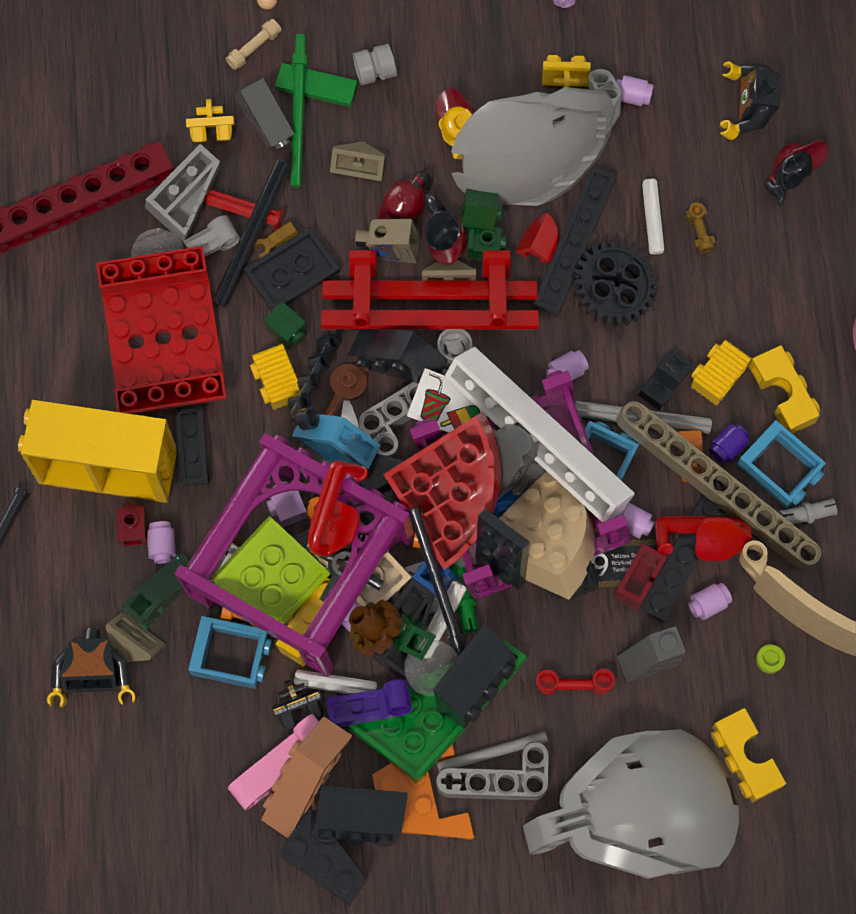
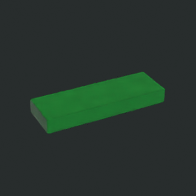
M282 63L275 85L276 90L294 94L295 67ZM305 68L304 97L351 108L358 85L357 80Z

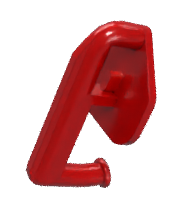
M334 461L330 465L308 532V547L311 553L317 556L329 557L354 541L360 523L359 512L355 507L341 502L337 498L344 476H353L354 480L363 481L368 475V470L365 466L343 461Z
M661 516L655 523L657 551L665 556L673 551V545L669 543L668 533H696L695 553L698 558L705 561H726L742 551L746 543L753 541L750 525L741 519L731 516Z

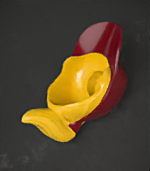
M449 88L444 90L437 98L436 111L442 137L446 143L453 147L456 136L466 121L475 113V110L468 104L459 90ZM452 153L454 159H462L461 154Z

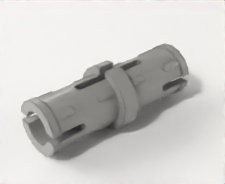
M830 498L829 500L812 504L804 502L802 506L780 510L779 514L793 525L803 522L811 524L816 519L836 516L837 507L836 505L833 506L835 501L833 498Z

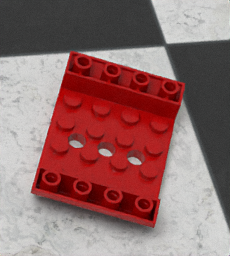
M203 246L96 263L99 287L103 295L116 387L114 393L117 412L138 414L227 399ZM189 328H193L198 332L197 336L192 340H187L183 337L184 331ZM161 333H168L171 339L166 344H159L156 341L157 336ZM135 337L144 339L143 346L138 349L130 346V341Z

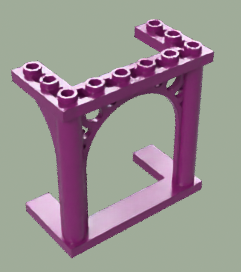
M558 370L549 373L546 379L542 380L545 396L535 395L530 398L594 455L575 406L577 402L569 371L562 372ZM486 415L491 428L496 431L499 430L500 427ZM430 419L422 420L416 423L414 428L410 429L419 452L449 433L445 432L442 434L437 421H431ZM589 510L599 536L595 538L594 556L631 543L628 524L624 515H617L613 519L601 522ZM476 542L461 557L467 572L462 574L473 599L477 600L512 587V585L509 586L503 583L498 574L494 575L489 565L482 567L475 558Z
M264 433L259 441L262 450L186 568L180 565L174 575L190 598L209 609L212 608L214 603H217L298 650L304 664L329 677L334 667L326 648L385 554L398 542L409 546L413 541L414 532L408 509L401 503L394 501L392 504L383 499L384 495L373 488L367 490L359 486L360 482L354 480L352 476H344L339 492L340 496H338L337 500L346 504L352 501V505L358 506L356 509L359 514L370 512L374 514L375 519L368 525L358 526L355 539L352 542L347 566L304 635H301L208 581L248 517L262 502L277 494L288 491H308L321 494L330 464L325 461L318 463L311 459L312 455L304 449L298 448L295 450L288 446L289 443L284 438L278 435L272 437ZM300 472L303 473L306 479L310 477L309 483L304 484L299 481ZM279 474L293 481L285 484L280 480ZM272 476L276 486L273 489H268L266 486L271 483L269 478ZM371 532L370 536L365 535L364 542L358 539L360 533Z

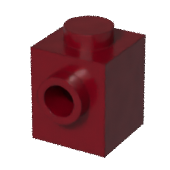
M129 503L124 504L123 508H116L117 541L121 547L148 545L147 513L144 506Z

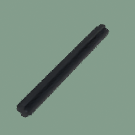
M277 159L213 297V302L219 306L226 307L290 168V165L283 160Z

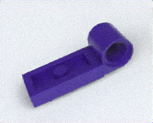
M406 680L389 681L384 684L382 689L326 698L329 720L339 727L403 716L413 710L409 683Z

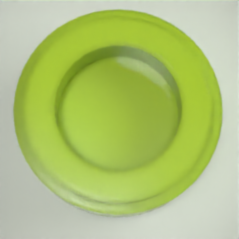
M765 645L756 655V664L764 673H776L785 663L784 652L776 645Z

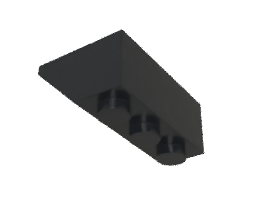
M486 624L482 626L433 688L437 710L464 729L470 722L474 723L479 718L482 706L487 700L492 701L498 693L500 683L503 679L508 680L516 668L514 653Z
M321 785L311 804L310 837L318 838L321 842H333L336 839L347 840V843L352 845L373 842L379 847L392 846V844H396L402 833L408 793Z

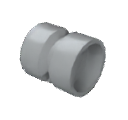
M389 44L374 47L371 53L367 49L352 53L356 74L361 86L376 82L377 77L385 80L397 76Z
M463 329L444 330L437 341V351L448 359L444 367L446 370L449 369L455 357L472 348V339Z

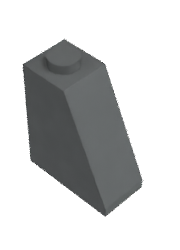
M263 78L233 94L267 148L275 146L276 149H279L290 142L288 137L294 133Z
M674 626L647 636L618 655L617 659L625 681L629 683L679 666L686 651L677 627Z

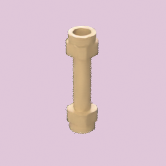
M274 19L264 23L261 26L262 31L240 50L234 49L229 53V56L225 59L232 69L241 68L246 63V57L266 40H273L278 36L282 29Z

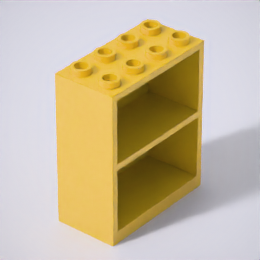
M32 400L31 407L26 408L24 425L27 426L25 435H21L19 438L18 451L21 452L23 459L39 484L168 503L178 451L166 419Z

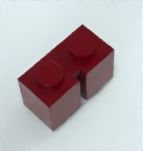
M642 544L613 598L638 611L661 571L667 556Z

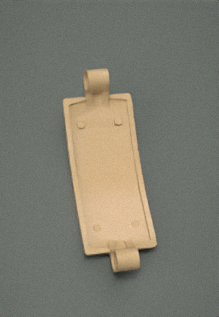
M756 540L746 543L740 552L739 561L742 567L756 581L753 587L754 590L772 608L806 633L835 649L856 656V622L812 597L779 570L767 566L768 553L763 543ZM755 550L758 552L760 560L753 561L749 559L747 551Z

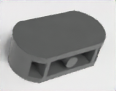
M507 424L497 431L492 429L500 454L501 481L498 499L517 486L537 457L536 446L530 435L524 429L514 424Z

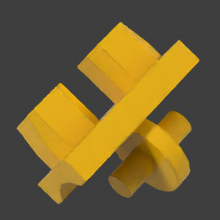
M548 55L547 60L543 61L542 86H563V88L569 86L589 87L590 62H586L584 56H574L571 58V62H561V57L558 55Z
M206 99V107H196L197 115H207V118L186 119V127L190 129L193 143L207 142L206 128L216 127L217 141H226L232 138V126H235V118L233 116L213 117V114H223V106H212V99Z

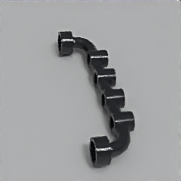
M331 329L328 335L317 339V348L320 352L318 355L310 356L307 360L310 373L298 378L297 384L301 391L299 394L288 398V407L291 410L290 420L304 431L315 429L319 425V414L315 408L310 407V396L313 390L320 387L321 381L319 377L323 370L329 368V356L333 350L339 348L338 338L345 329ZM349 329V330H350V331H358V330H360V329Z

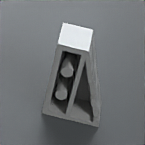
M199 144L146 199L145 209L182 242L187 239L206 195L219 171L220 161Z

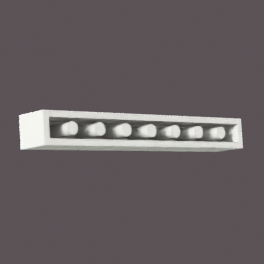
M476 347L454 358L444 377L500 428L507 424H514L524 429L536 446L537 457L534 460L585 505L601 522L613 519L623 512L635 493Z

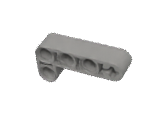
M443 369L441 375L445 376L448 370ZM413 382L371 407L360 416L359 427L361 431L380 445L390 443L393 446V449L389 452H383L378 449L376 454L397 458L398 440L393 430L412 419L407 414L413 401L410 397L416 393L418 383ZM392 407H398L402 412L397 416H392L388 413V410ZM369 421H375L379 424L374 430L364 427Z
M535 742L527 745L522 754L521 770L444 769L437 776V790L439 794L447 798L538 800L544 796L548 786V751L541 743ZM530 751H538L541 753L543 760L539 764H533L527 759V754ZM461 776L466 777L465 791H461V784L452 785L450 790L446 789V784H441V782L446 781V777H452V782L459 783L462 780ZM474 777H480L485 781L486 786L484 789L476 791L471 788L469 782ZM509 778L512 780L514 788L508 792L502 791L498 786L499 780ZM530 779H537L541 782L542 789L539 792H531L527 788L526 783Z

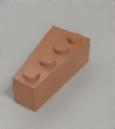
M323 717L302 742L297 740L288 753L292 757L288 758L280 769V773L283 776L280 775L271 788L274 793L269 795L263 805L266 811L261 820L289 838L310 808L320 786L324 785L330 776L328 774L342 755L340 751L349 743L352 735Z

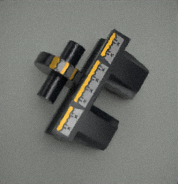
M290 679L285 681L288 689L278 692L280 701L289 697L292 700L271 708L274 717H278L285 730L298 724L293 710L304 706L307 716L313 714L317 718L323 715L320 691L316 690L297 698L296 694L306 691L304 683L293 687Z

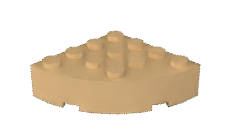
M545 471L499 519L530 541L526 580L569 600L582 584L587 575L586 568L589 561L593 560L595 534L585 505L575 498L551 474Z

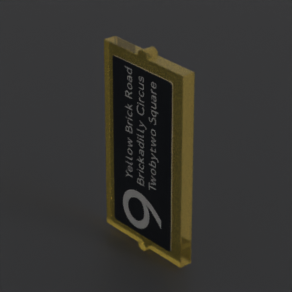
M656 539L630 541L631 543L594 556L593 560L589 561V563L595 564L599 588L619 587L642 544L656 551L658 550Z

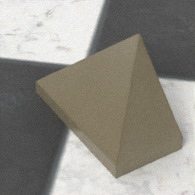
M364 141L333 146L330 172L382 181L385 155Z
M459 260L450 265L435 262L422 270V281H476V270Z
M123 612L108 622L105 627L111 646L118 648L127 662L150 660L166 645Z

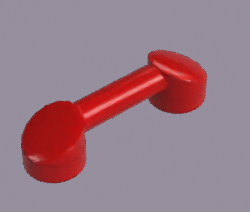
M607 669L596 671L593 679H559L552 670H543L536 678L538 690L547 696L555 694L557 690H593L596 694L604 695L609 693L615 684L614 674Z

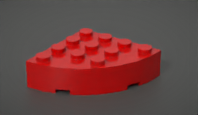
M484 412L476 415L383 474L402 505L407 509L419 506L435 557L444 570L461 558L475 544L478 515L485 508L493 514L499 497L501 481L500 454L494 432Z

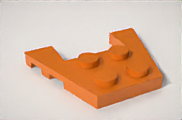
M453 745L449 747L440 759L455 756ZM392 763L372 774L375 790L408 793L402 833L462 838L465 840L474 839L468 813L439 819L428 772L418 783H415Z

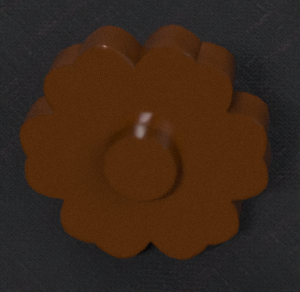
M381 599L376 604L369 602L366 606H358L353 609L349 616V623L351 625L349 637L354 641L353 648L368 657L372 656L374 652L382 654L386 649H389L393 644V637L397 636L401 629L402 619L397 615L398 608Z

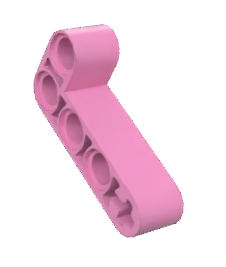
M313 714L298 723L293 729L294 733L228 786L227 789L245 811L252 808L272 792L271 788L280 775L283 776L280 773V769L286 760L292 757L288 753L297 740L302 742L318 724L319 721Z

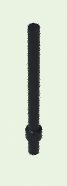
M419 506L408 509L449 632L447 638L450 647L454 649L458 658L465 649L467 642L464 633L459 630Z

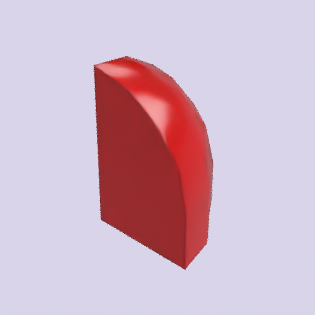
M548 213L537 218L526 230L516 249L517 253L526 258L529 254L540 257L539 262L542 263L551 261L558 244V229L553 218Z

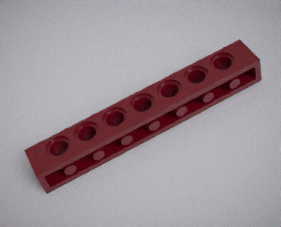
M159 141L155 144L148 143L139 151L132 154H123L116 161L109 164L97 165L86 174L74 175L67 182L58 186H49L42 193L35 196H26L19 203L10 207H1L0 255L159 186L174 171L161 142ZM141 165L149 166L145 171L137 170ZM116 176H124V179L119 182L113 181ZM93 186L100 187L96 192H89V189ZM70 196L76 197L71 203L64 202ZM44 207H51L48 213H40ZM19 218H27L23 224H15Z

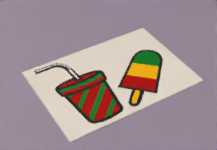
M425 368L407 416L418 421L426 419L436 420L441 430L450 433L482 411L444 375Z

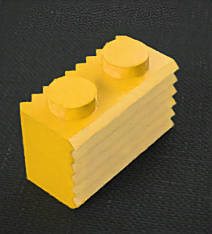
M724 340L721 346L716 343L707 355L710 360L705 366L699 364L691 375L694 378L691 385L692 389L696 390L710 402H713L716 406L746 370L752 359L727 340Z
M283 344L252 355L254 364H251L250 368L255 380L261 379L263 388L259 390L264 403H270L273 410L286 406L288 398L299 394L301 390L298 387V380Z

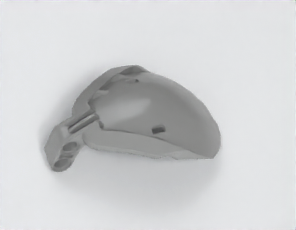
M597 69L589 74L588 90L564 87L552 94L534 92L486 103L466 121L456 136L451 153L462 155L463 173H452L457 186L464 193L466 189L497 193L498 204L538 206L566 193L589 172L599 159L608 142L611 129L621 114L622 92L613 75L607 70ZM564 115V119L562 121L553 125L552 120Z
M681 729L643 731L612 738L564 785L560 794V810L541 815L523 825L530 855L544 853L570 841V845L575 853L584 859L647 879L719 867L727 858L735 843L739 826V805H733L731 792L726 778H730V775L722 761L705 743ZM640 763L642 765V768L632 770L627 767ZM662 838L663 845L649 848V840Z

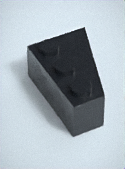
M360 329L347 355L356 362L355 366L363 371H373L418 384L425 368L441 374L448 361L446 357L414 331L390 329Z
M412 578L392 605L398 608L397 615L399 617L405 613L426 625L435 594ZM394 643L384 653L377 654L374 652L370 656L400 680L408 679L414 657L398 650Z
M310 806L278 852V855L350 906L365 885L366 879L336 839L333 842H321L318 838L310 837Z

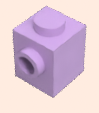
M298 491L283 492L270 497L271 500L266 501L271 516L277 515L282 528L307 519V512Z

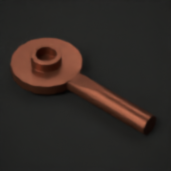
M343 364L332 372L330 388L334 396L322 415L334 416L343 400H355L362 396L367 388V376L363 370L357 368L354 364Z

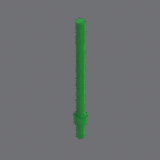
M305 34L296 35L295 53L292 55V66L295 67L292 127L294 134L292 135L290 186L293 188L301 187L305 68L308 66Z

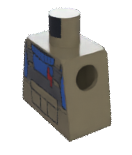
M375 219L371 221L370 231L357 230L355 237L356 246L369 247L370 250H376V259L417 264L420 237L412 219Z

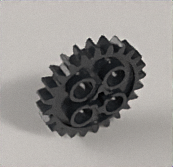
M614 240L608 244V247L604 242L598 245V249L594 245L591 246L588 250L589 253L584 252L581 255L582 260H578L575 264L578 270H575L571 275L577 279L573 281L571 287L578 288L573 297L582 298L578 307L586 305L588 308L585 315H589L592 312L595 313V322L600 317L604 318V326H607L611 320H613L615 327H618L621 321H623L625 326L631 323V319L635 322L641 318L640 314L644 316L649 311L647 307L654 304L651 297L657 294V291L652 289V287L658 281L650 279L656 271L647 269L651 261L643 262L641 260L644 255L643 252L635 255V246L626 250L625 242H622L618 247H616ZM599 263L606 265L609 272L602 271ZM625 270L630 271L633 274L634 279L628 278L625 274ZM595 288L601 289L604 297L598 296L595 293ZM620 295L626 296L629 299V304L624 303Z

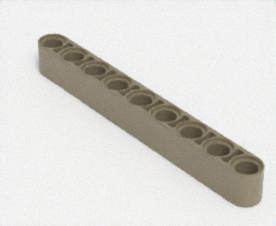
M629 402L618 412L616 421L624 432L731 517L741 519L749 524L752 534L798 569H805L819 561L821 550L816 542L639 402ZM626 411L633 412L637 417V422L629 421L626 417ZM648 428L658 432L657 440L652 439L648 435ZM670 445L676 446L679 449L680 457H675L670 453ZM692 462L699 464L702 469L701 474H696L692 470ZM713 480H718L722 483V492L714 488ZM735 497H739L744 501V509L737 507ZM757 514L765 517L766 526H762L757 522ZM779 531L787 535V544L780 541L778 537ZM801 548L809 553V561L801 557Z

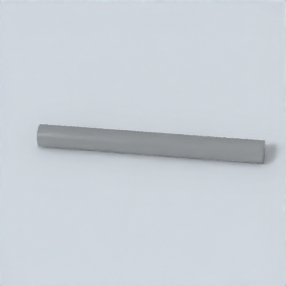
M543 731L437 762V767L440 773L444 769L460 768L525 749L530 743L548 742L547 735Z

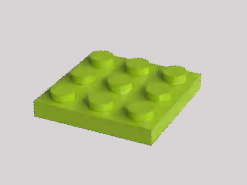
M269 516L211 579L223 590L284 624L330 573Z

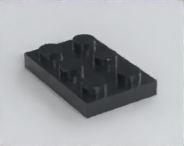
M311 227L243 269L245 275L271 312L281 302L289 305L321 285L323 280H329L340 273V268Z
M485 508L478 515L475 558L482 567L489 565L491 570L498 574L503 583L509 586L512 585L519 590L526 583L530 541Z

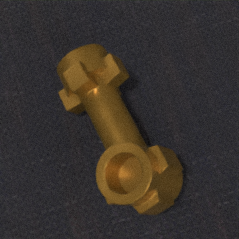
M696 202L690 205L685 217L695 227L698 240L694 241L695 248L699 249V253H708L715 249L714 236H708L703 217L707 214L706 208L701 203Z

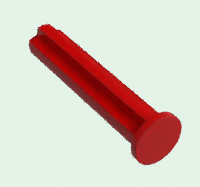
M209 190L205 200L207 205L250 218L256 205L255 203L215 190ZM271 209L265 223L274 226V229L279 228L283 221L284 210L280 209L277 211Z

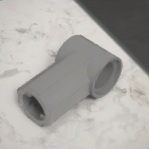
M223 215L212 220L206 229L184 240L183 243L186 248L203 246L206 257L219 249L225 251L238 244L240 236L228 216Z

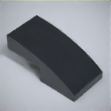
M672 349L658 365L655 373L641 388L638 395L658 410H661L694 364Z

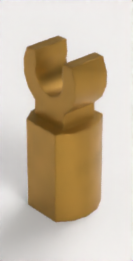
M288 221L268 234L266 239H257L253 249L257 250L259 247H265V251L259 255V258L299 234L292 223Z

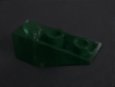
M183 553L179 554L142 583L121 605L124 613L142 630L146 631L184 591L174 575L180 565L186 568L190 562V559Z

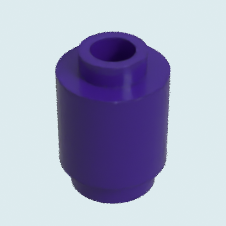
M729 424L711 442L712 446L709 448V452L721 464H725L727 461L731 462L749 444L747 439L749 434L742 426Z

